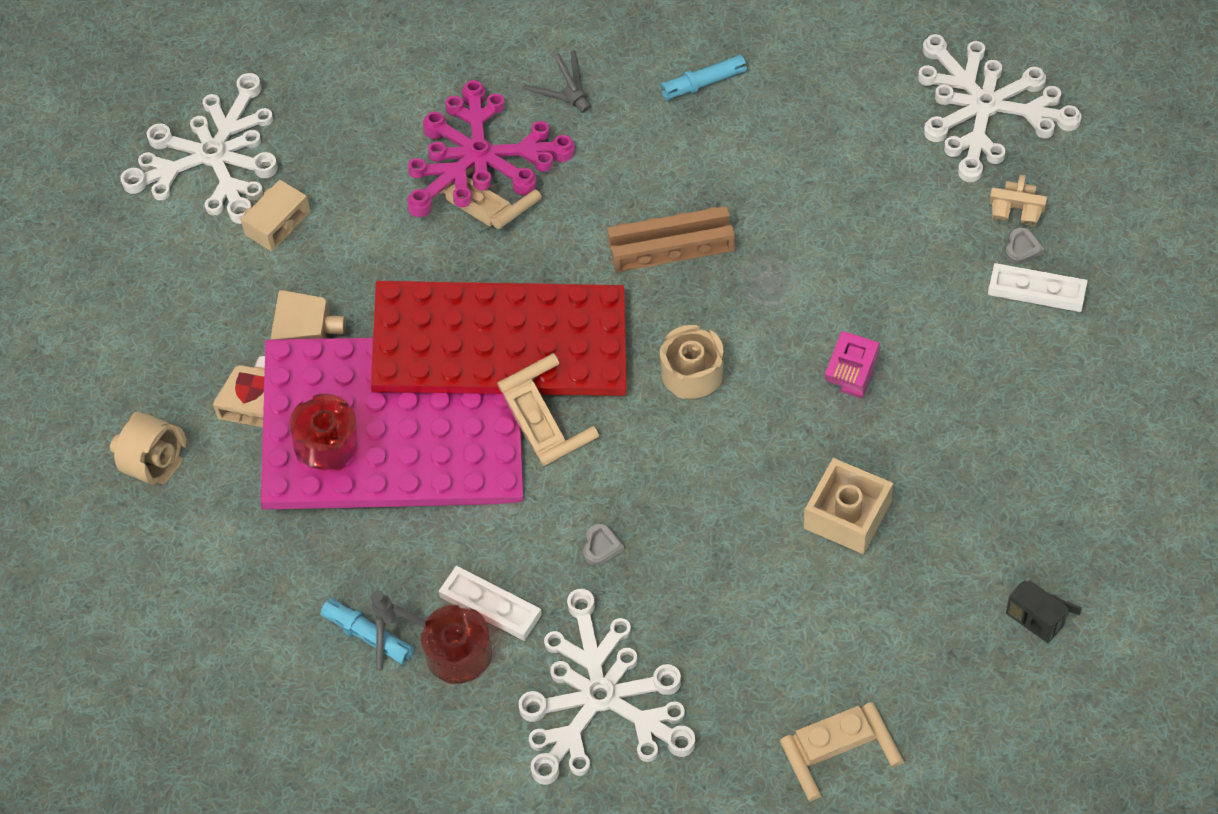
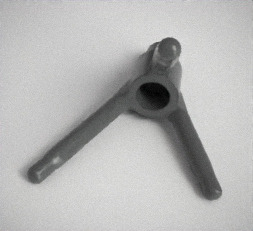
M573 50L570 53L574 81L560 54L557 53L555 54V59L568 83L562 93L530 85H524L523 89L560 99L566 103L570 102L572 106L576 105L583 113L591 108V105L586 100L587 95L581 86L576 51Z
M381 591L373 592L370 597L372 601L371 607L376 615V669L379 671L383 668L384 627L386 624L393 622L396 617L401 616L441 634H445L447 631L446 628L393 604L390 598L384 596Z

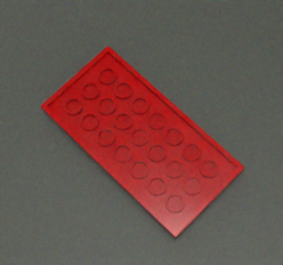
M376 281L371 392L502 394L498 387V382L554 353L559 361V365L532 379L540 395L626 396L624 285Z

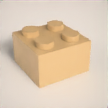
M833 458L804 509V529L864 554L891 505L893 483Z

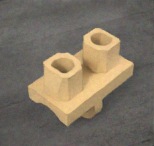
M1020 174L1018 183L1006 181L1005 189L992 188L990 195L992 219L1008 222L1010 209L1016 208L1023 210L1020 224L1037 226L1041 213L1045 212L1047 196L1035 195L1036 186L1025 184L1026 175Z

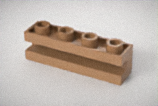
M727 206L711 207L702 211L679 213L669 217L650 218L646 221L630 224L623 223L607 227L608 244L615 273L735 251V234L732 225L730 226V215Z

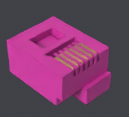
M841 331L825 372V380L842 386L841 392L863 399L880 353L879 342Z

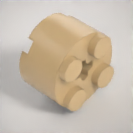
M684 325L672 330L666 336V340L660 348L661 378L666 388L678 398L696 399L711 394L721 385L724 376L723 344L716 333L711 330L709 332L702 330L697 325Z
M137 411L132 414L121 433L112 439L110 450L114 453L115 464L120 472L150 485L156 486V483L163 485L168 482L183 461V457H180L179 454L181 446L186 448V436L181 427Z

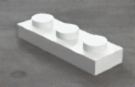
M994 263L988 295L1081 312L1087 280Z
M458 566L454 568L439 590L440 598L523 641L526 640L542 616L541 609Z

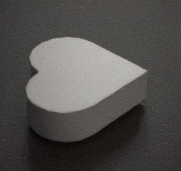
M1016 228L1010 233L1009 244L1005 252L1009 262L1022 264L1044 254L1043 246L1028 229Z
M595 524L588 529L586 533L588 543L584 546L583 553L586 562L589 564L601 565L624 550L623 544L606 525Z

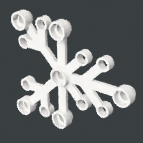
M933 34L924 41V55L930 59H938L951 75L937 73L934 67L926 65L919 70V82L925 86L932 84L940 85L936 88L935 92L937 103L941 105L955 104L966 106L944 118L938 116L930 118L925 123V137L932 142L943 141L948 135V129L976 116L973 132L961 138L951 136L945 141L944 151L951 157H957L963 150L969 148L967 157L959 163L958 174L962 180L975 182L981 178L983 172V165L979 160L981 149L986 154V158L990 163L999 164L1003 162L1005 157L1004 146L993 143L985 134L988 117L997 112L1024 116L1036 129L1037 136L1044 139L1050 138L1053 135L1055 127L1053 121H1056L1057 125L1066 131L1075 130L1080 126L1081 113L1075 106L1067 105L1060 110L1047 108L1048 106H1056L1060 102L1061 90L1056 86L1046 87L1043 91V96L1027 104L1005 101L1024 90L1030 92L1042 90L1045 86L1046 75L1041 68L1030 67L1023 73L1021 79L995 91L997 79L1001 76L1002 64L997 60H989L984 66L985 81L983 89H981L975 83L980 60L983 59L985 53V45L982 42L973 41L968 44V62L966 70H964L946 50L947 44L942 36ZM953 88L964 89L968 94L953 92ZM955 145L957 148H951L950 146ZM997 152L1000 155H993L992 153ZM972 165L975 166V168H969L967 166Z
M246 73L238 78L237 87L239 95L226 118L221 110V102L217 95L210 94L204 97V109L210 112L218 129L214 138H212L208 130L207 119L203 116H196L190 121L191 129L198 135L201 143L172 136L169 127L165 124L151 126L147 131V138L151 147L155 149L169 147L191 153L192 155L173 162L155 157L150 152L140 155L138 162L141 169L148 172L143 173L138 168L125 170L120 178L124 190L130 194H136L143 191L147 184L158 181L151 189L153 197L156 200H165L170 196V186L179 172L203 163L213 167L219 180L213 195L205 202L207 213L210 215L220 214L224 209L223 201L227 197L229 201L227 210L230 219L234 223L241 224L240 219L244 213H237L252 207L248 199H259L263 195V189L258 182H246L231 178L224 163L253 170L260 178H270L278 170L276 158L271 153L263 152L254 158L234 153V151L244 147L255 148L259 146L261 138L257 131L249 130L242 136L227 141L230 135L257 125L268 126L273 122L272 112L266 108L259 109L255 114L240 119L250 99L258 96L262 90L259 77L253 73ZM211 101H216V104L212 106L207 105ZM263 115L269 116L267 119L264 120L259 119ZM197 123H204L201 127H195ZM250 137H256L254 141H247ZM147 159H152V162L149 164L143 163ZM253 188L259 189L256 193H249ZM159 189H166L164 193H156ZM239 193L245 194L248 199L240 197ZM214 203L219 204L217 208H209Z
M586 589L572 591L567 599L568 610L578 620L584 650L565 640L564 636L557 631L550 632L545 636V648L551 653L559 652L588 669L590 680L570 669L568 663L558 661L551 666L550 673L552 679L557 683L565 682L580 692L544 698L541 693L530 691L521 696L519 700L520 714L523 719L529 722L540 721L546 713L583 706L569 726L550 730L535 729L530 733L529 744L536 751H543L549 745L555 744L549 754H539L532 760L531 772L534 780L543 785L553 783L559 776V764L569 750L571 755L569 760L571 772L577 776L585 775L590 769V760L584 753L581 733L597 711H606L608 709L635 724L639 742L637 754L642 761L651 762L658 755V746L652 740L651 734L668 743V749L673 755L678 757L690 755L695 749L694 732L686 726H676L671 729L661 723L665 721L671 724L680 723L685 717V710L681 703L670 702L664 707L641 711L621 699L655 691L663 695L674 694L681 686L679 670L673 665L665 664L655 670L653 677L618 684L626 671L634 668L638 661L637 653L633 649L623 648L618 652L614 665L606 676L603 677L602 665L618 643L629 637L631 633L630 623L623 618L615 619L611 623V630L597 648L590 616L595 609L594 597ZM580 602L588 605L587 608L582 610L576 609L575 606ZM618 625H624L627 628L624 633H617L614 629ZM552 638H558L561 641L558 646H550L548 644ZM628 654L633 656L634 659L630 663H624L621 661L622 656ZM558 668H565L567 670L564 676H557L554 672ZM664 678H671L674 683L670 686H663L661 681ZM599 691L607 694L606 698L601 700L596 699L594 695ZM530 705L540 707L536 713H529L527 708ZM672 708H677L681 711V714L678 717H671L668 711ZM538 735L546 738L545 742L540 745L535 744L533 739ZM679 739H684L688 742V745L685 748H678L675 743ZM645 746H651L654 752L651 755H644L641 750ZM577 760H584L586 762L585 767L582 769H576L573 764ZM545 766L552 769L551 774L547 776H542L539 773V770Z

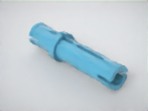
M738 54L735 57L694 72L690 70L685 71L683 76L660 83V89H665L661 93L666 101L688 92L691 94L696 93L701 87L746 72L747 66H742L746 62L743 56Z
M329 598V602L326 601L323 605L320 615L344 629L343 632L348 636L354 635L376 649V624L366 619L361 611H353L334 598ZM384 629V654L393 658L401 665H405L406 661L404 659L409 660L414 653L415 647Z

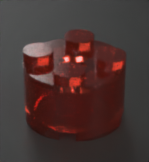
M317 394L312 396L313 399L305 403L303 401L300 402L291 414L290 428L293 449L300 463L320 470H340L345 467L357 449L356 416L343 398L333 394Z
M447 605L437 609L427 618L421 633V644L427 666L437 678L448 684L466 683L476 679L487 669L492 659V644L487 623L477 610L460 608L459 605Z

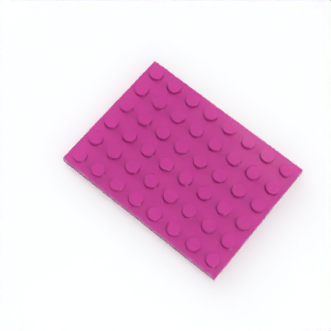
M373 338L265 340L261 474L262 510L489 505L523 502L520 426L506 403L503 394L371 392Z

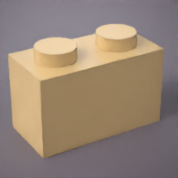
M279 180L272 188H268L264 192L263 197L253 207L245 211L240 220L247 237L273 251L307 217L311 210L305 194Z

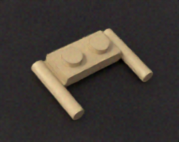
M472 165L466 170L467 188L471 191V204L467 207L459 208L486 225H493L495 228L500 229L540 201L542 196L538 190H533L511 205L510 202L488 189L477 190L473 186V180L467 177L475 172V165ZM455 181L440 192V194L445 193L446 200L454 204L453 191L455 190Z
M554 353L497 383L505 397L506 403L543 467L599 437L596 428L592 426L565 441L532 381L536 376L559 365V361Z
M874 702L867 703L862 708L856 706L796 731L795 735H788L780 740L782 748L809 802L821 798L822 795L807 766L841 754L876 738L892 768L904 764V760Z

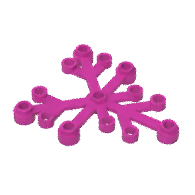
M477 80L468 81L462 88V98L450 96L446 99L445 105L446 112L449 115L457 116L471 125L472 139L449 126L446 118L441 113L430 112L423 120V132L427 137L438 139L444 136L460 146L446 148L445 144L441 142H433L428 146L429 159L434 162H440L444 159H461L453 163L426 164L420 158L410 160L408 163V173L411 177L441 176L424 190L416 189L411 192L407 199L408 211L415 217L427 216L432 210V199L453 181H455V190L453 191L454 204L458 207L469 206L471 204V191L467 188L466 170L472 165H475L473 186L477 190H487L490 188L491 174L487 171V165H490L513 180V190L517 194L527 195L531 191L536 190V175L531 169H518L499 156L519 155L534 164L537 170L545 172L553 167V159L558 162H566L572 159L575 154V144L566 135H559L552 142H540L549 137V125L546 122L537 121L532 124L531 133L520 143L492 145L484 140L483 124L493 115L504 110V97L500 94L489 95L487 105L481 109V104L485 100V88ZM463 102H464V104H466L467 106H469V109H467V108H465V107L463 106Z

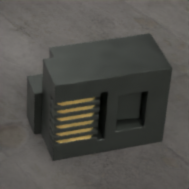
M1024 580L1009 595L1006 614L1049 644L1065 625L1068 611L1080 615L1082 607L1059 599L1057 595L1047 593L1030 580L1028 582Z

